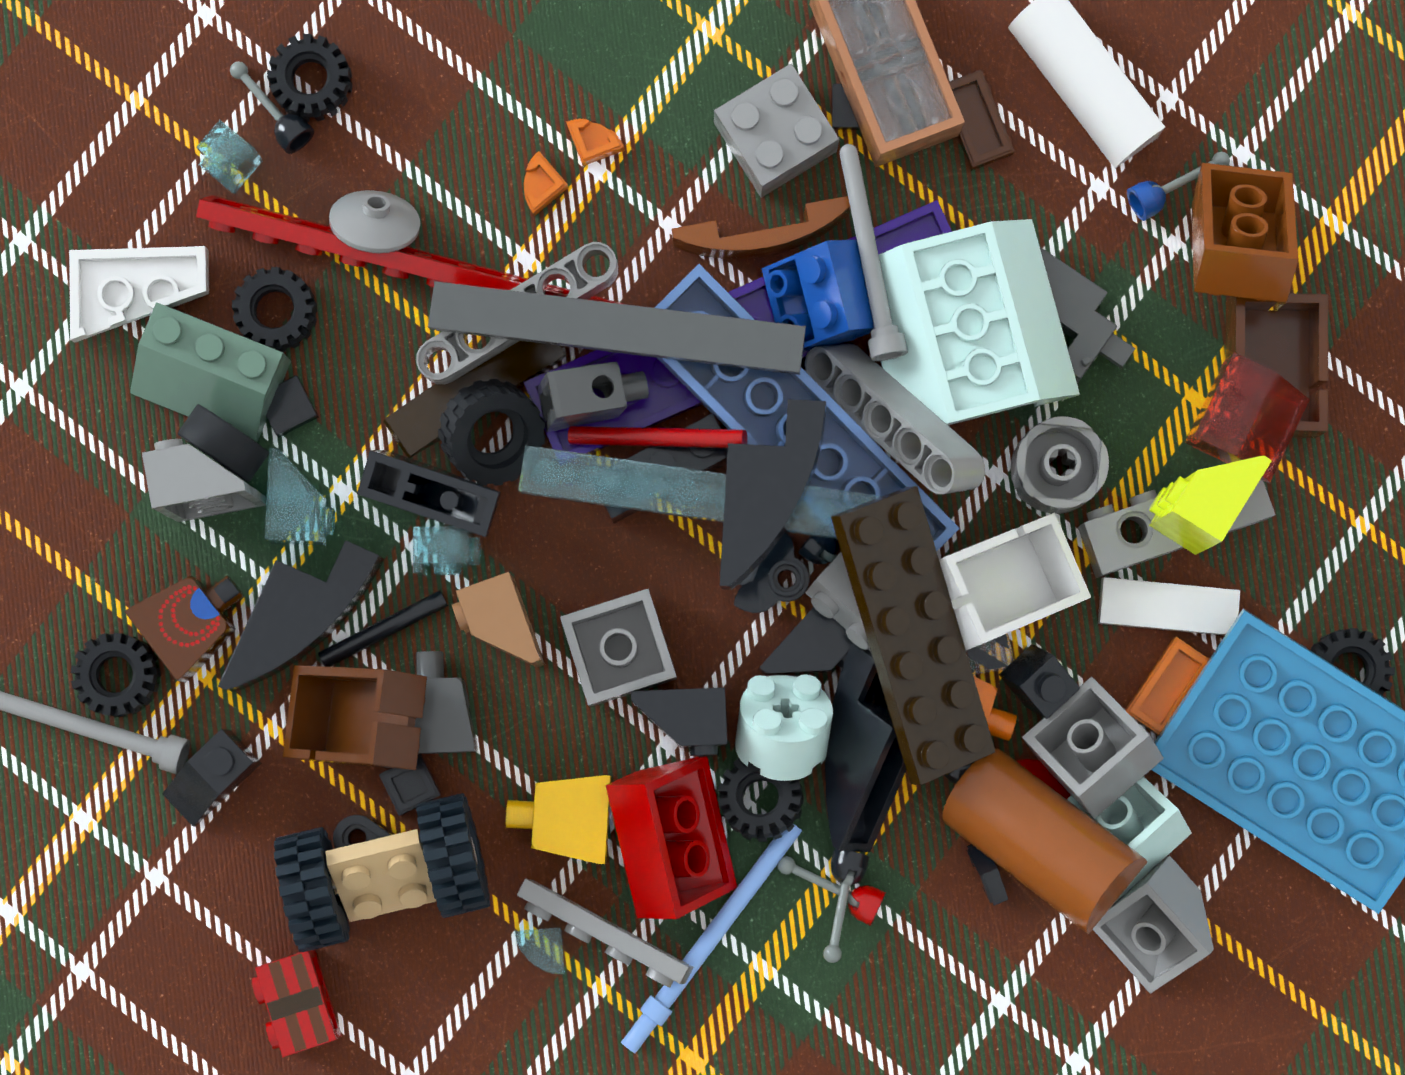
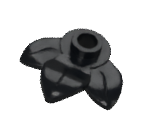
M786 532L768 556L740 583L742 587L735 597L734 606L746 612L762 613L769 610L778 601L791 602L797 600L806 592L809 585V572L804 563L794 557L793 541ZM783 571L792 572L795 576L794 585L789 588L782 587L778 583V575Z

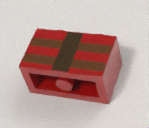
M315 949L299 952L255 967L257 977L252 978L253 991L260 1005L266 1003L271 1021L265 1023L267 1036L273 1049L280 1048L282 1058L334 1041L342 1036Z

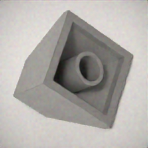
M1170 855L1156 865L1120 898L1093 928L1096 934L1150 994L1211 954L1214 950L1201 890Z

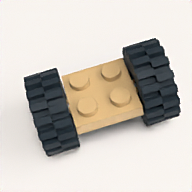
M464 793L417 804V822L420 833L418 829L336 849H333L331 840L328 839V833L324 830V827L275 838L274 860L277 864L275 870L280 884V897L283 899L285 917L288 918V927L290 933L293 934L294 943L298 946V950L306 952L347 942L350 938V926L347 919H349V922L371 919L378 915L407 908H417L423 904L436 901L443 918L488 908L490 906V894L487 887L488 881L484 869V860L481 855V847L477 838L471 809L468 806Z

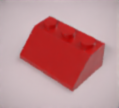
M707 756L694 757L639 770L606 785L637 918L678 919L737 888Z

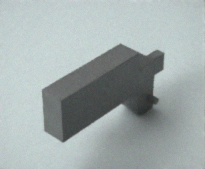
M1040 247L1062 331L1074 339L1068 348L1077 384L1098 354L1122 369L1135 348L1115 335L1114 331L1117 325L1096 311L1108 292Z

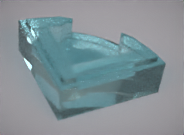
M562 927L515 931L519 949L533 965L548 973L565 974Z

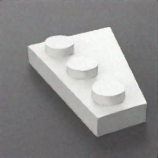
M206 246L69 250L70 340L74 343L150 316L156 302L172 308L209 294V250Z

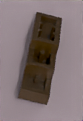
M519 341L453 382L445 385L435 384L386 417L383 423L409 459L441 440L438 437V429L441 428V414L446 411L448 407L446 404L451 398L454 399L459 394L458 391L463 387L467 388L473 385V382L479 380L484 382L489 381V379H498L500 382L505 383L507 381L512 383L517 389H522L524 386L523 382L560 363L566 356V353L559 345Z

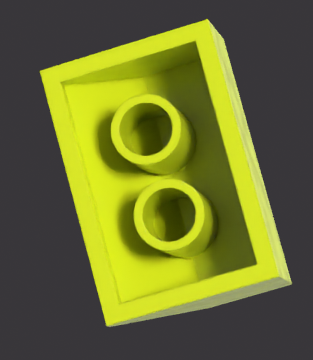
M1263 455L1200 469L1185 479L1179 476L1175 483L1171 482L1167 488L1163 487L1153 501L1149 511L1154 513L1155 516L1149 526L1195 555L1215 546L1225 538L1272 460Z

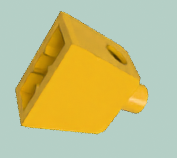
M602 775L536 783L534 801H507L506 828L532 829L531 848L596 864H606L610 802L606 785L611 783L612 776Z

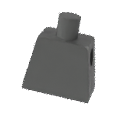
M618 362L547 372L537 388L546 432L617 418L627 408V402L646 399L649 396L645 373L640 371L621 375ZM592 388L601 390L605 398L598 397Z
M444 651L416 652L417 675L427 676L422 718H416L415 727L421 728L418 754L478 752V743L465 680L463 678H444Z

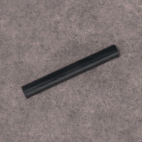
M441 590L318 652V655L324 667H331L448 607V603Z

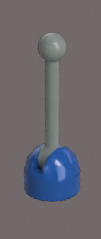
M1217 152L1214 154L1212 161L1208 163L1229 166L1230 158L1225 152ZM1201 166L1162 187L1155 182L1145 181L1128 188L1127 198L1136 216L1140 220L1145 221L1159 213L1164 207L1166 194L1198 178Z

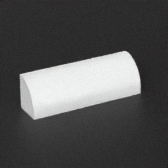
M1034 0L1011 22L1008 29L1115 169L1159 137L1165 126L1069 0Z

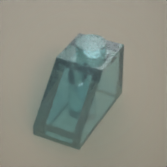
M269 448L265 540L271 544L326 546L327 535L334 534L335 509L328 507V500L279 448Z

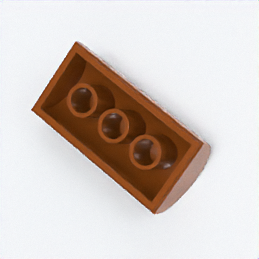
M995 749V753L975 761L954 786L944 806V823L1086 934H1089L1147 864V860L1005 752Z

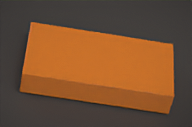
M1174 637L1125 711L1139 724L1159 736L1209 661V658L1178 637Z

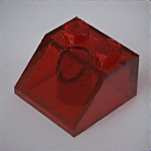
M1234 352L1224 360L1185 443L1225 463L1264 455L1272 461L1260 480L1270 483L1310 399L1277 372Z

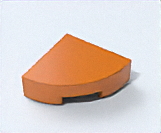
M575 119L566 122L582 166L625 151L623 143L617 134L599 123L587 119Z
M540 151L528 163L523 182L525 200L534 216L569 188L565 180Z

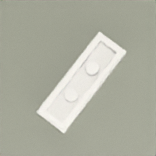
M1103 577L1101 579L1098 624L1225 636L1239 614L1240 590Z

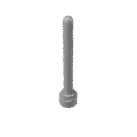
M846 144L840 149V159L875 328L871 330L872 338L868 340L872 361L890 360L908 353L905 336L903 333H899L897 325L892 324L858 151L854 145Z
M0 691L1 711L150 756L153 763L159 764L160 770L176 775L186 763L190 749L189 739L171 734L168 738L160 736L157 740Z

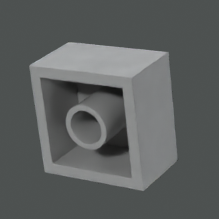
M792 63L714 110V124L761 198L836 153L838 149L839 137Z
M649 589L560 617L589 707L630 695L631 691H642L677 679Z
M1092 676L1048 719L1043 718L1022 736L1037 760L1041 762L1093 819L1099 816L1164 759L1151 736Z

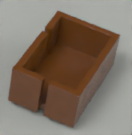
M1289 293L1287 303L1258 301L1251 298L1232 296L1226 302L1225 436L1317 438L1328 432V390H1318L1309 396V389H1317L1328 381V294ZM1275 305V311L1269 310Z
M294 665L283 757L333 764L416 770L421 728L415 727L416 718H422L427 676L386 669Z

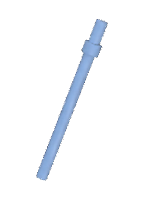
M795 824V827L790 832L785 830L781 833V838L771 841L682 961L694 967L686 983L679 984L673 981L670 988L663 985L655 997L650 995L640 1008L642 1015L621 1041L630 1051L636 1054L657 1024L662 1027L673 1011L669 1008L802 832Z

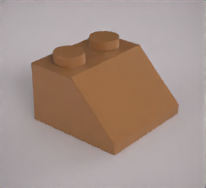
M509 572L456 590L459 602L452 604L461 631L464 630L465 633L470 632L479 641L535 667L545 665L516 580Z

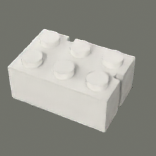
M1055 512L939 559L965 650L986 643L1091 598Z

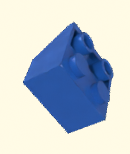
M857 240L825 241L762 268L775 323L806 326L803 352L810 351L818 346L835 345L867 335L871 333V330L875 329Z

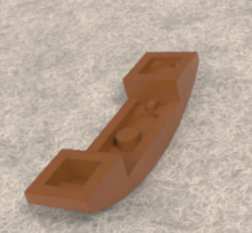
M848 196L805 204V222L722 238H719L716 220L672 228L673 247L696 255L720 259H751L783 253L817 239L838 225L850 214Z

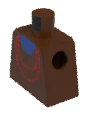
M228 575L208 590L197 578L189 576L131 606L124 612L173 677L179 682L186 683L236 630L224 611L243 598L244 595Z

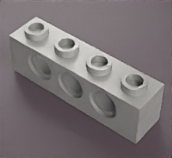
M1262 478L1228 533L1259 523L1276 515ZM1155 490L1129 498L1131 507L1115 512L1111 504L1086 513L1089 521L1081 524L1078 530L1096 578L1184 548L1149 526L1155 516L1154 513L1149 511L1157 497ZM1124 520L1135 521L1141 527L1142 538L1139 543H1129L1122 537L1120 528Z

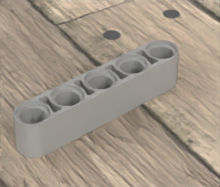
M591 242L511 289V291L545 295V289L552 280L563 279L570 284V291L566 297L588 300L609 287L616 280L618 275L617 259L614 251L608 245L601 242ZM595 255H602L610 261L608 271L599 277H592L584 271L586 261ZM442 331L420 346L416 354V364L419 371L429 381L445 385L453 382L519 341L491 337L489 343L484 348L473 349L467 344L468 334ZM438 350L449 352L451 356L449 368L442 373L430 372L428 368L430 355Z
M852 343L818 346L808 352L805 359V371L874 441L931 492L935 494H948L972 490L980 486L985 476V464L978 451L880 365L872 361L858 346Z

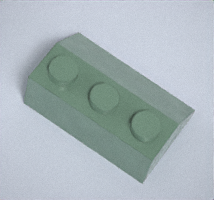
M156 302L138 344L130 393L189 417L196 405L200 404L255 442H258L267 421V411L278 385L285 378L291 360L283 352Z

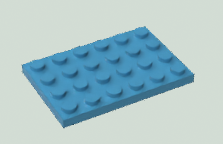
M1243 608L1154 743L1164 759L1151 770L1379 914L1405 877V710Z

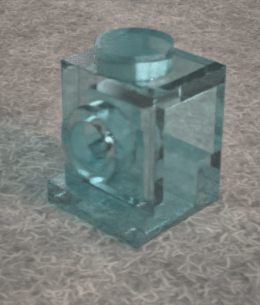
M221 120L215 124L196 147L204 157L198 165L233 194L238 191L263 161L254 147Z
M454 526L413 527V573L417 576H427V567H434L435 575H461V567L480 565V537L472 538V532Z

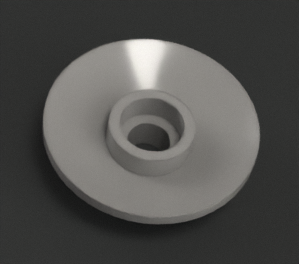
M365 190L353 192L338 199L330 210L329 225L334 235L352 248L371 253H389L409 246L417 238L420 230V218L414 207L406 200L387 192Z

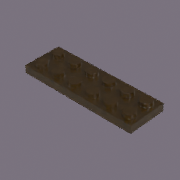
M905 487L831 516L910 783L913 785H923L995 753L996 751L918 487Z

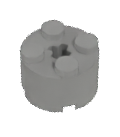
M1064 416L1049 418L1030 429L1017 444L1011 459V478L1019 498L1031 507L1050 514L1054 512L1055 514L1071 512L1092 499L1104 485L1109 470L1108 451L1103 441L1085 422ZM1057 456L1061 457L1063 465L1069 466V469L1061 476L1056 474L1055 468L1049 466V463Z

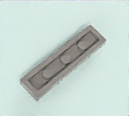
M525 879L517 893V896L528 901L524 907L528 912L546 921H549L552 915L568 923L564 930L586 943H589L593 936L608 945L605 951L606 954L626 965H630L632 959L639 961L649 967L645 975L669 988L673 981L685 984L694 968L534 880Z

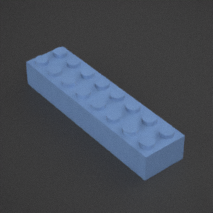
M700 264L655 307L754 320ZM658 358L727 429L746 430L747 444L785 446L788 399L826 401L827 410L823 442L816 469L802 505L836 540L837 536L831 516L912 486L918 487L936 551L960 529L802 367L800 375Z

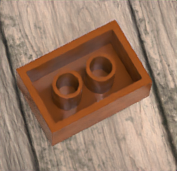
M1210 163L1201 164L1192 201L1194 292L1208 293L1214 296L1225 295L1251 298L1258 301L1287 303L1299 260L1293 173Z

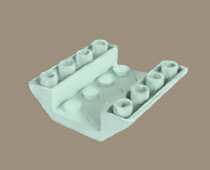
M1032 219L991 221L903 244L879 254L892 324L897 325L899 333L904 334L908 351L907 354L898 358L880 361L881 366L947 425L1032 403L1037 407L1080 395Z

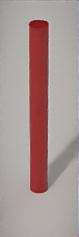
M570 426L568 429L569 444L728 448V443L747 444L746 430Z

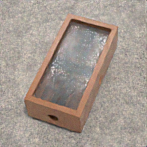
M810 0L809 5L875 167L959 136L965 121L915 0Z

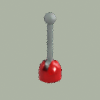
M784 856L777 864L778 870L782 874L788 875L793 873L839 895V885L796 865L793 858ZM869 885L859 886L852 891L849 890L847 901L851 915L871 926L886 892Z

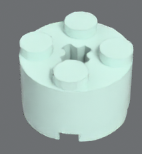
M807 674L798 677L791 675H773L768 677L759 675L749 680L748 686L740 700L735 739L737 755L747 767L749 761L754 766L760 768V775L766 778L790 781L810 775L813 767L820 762L821 764L823 763L827 754L833 707L829 697L821 689L820 681L816 677Z

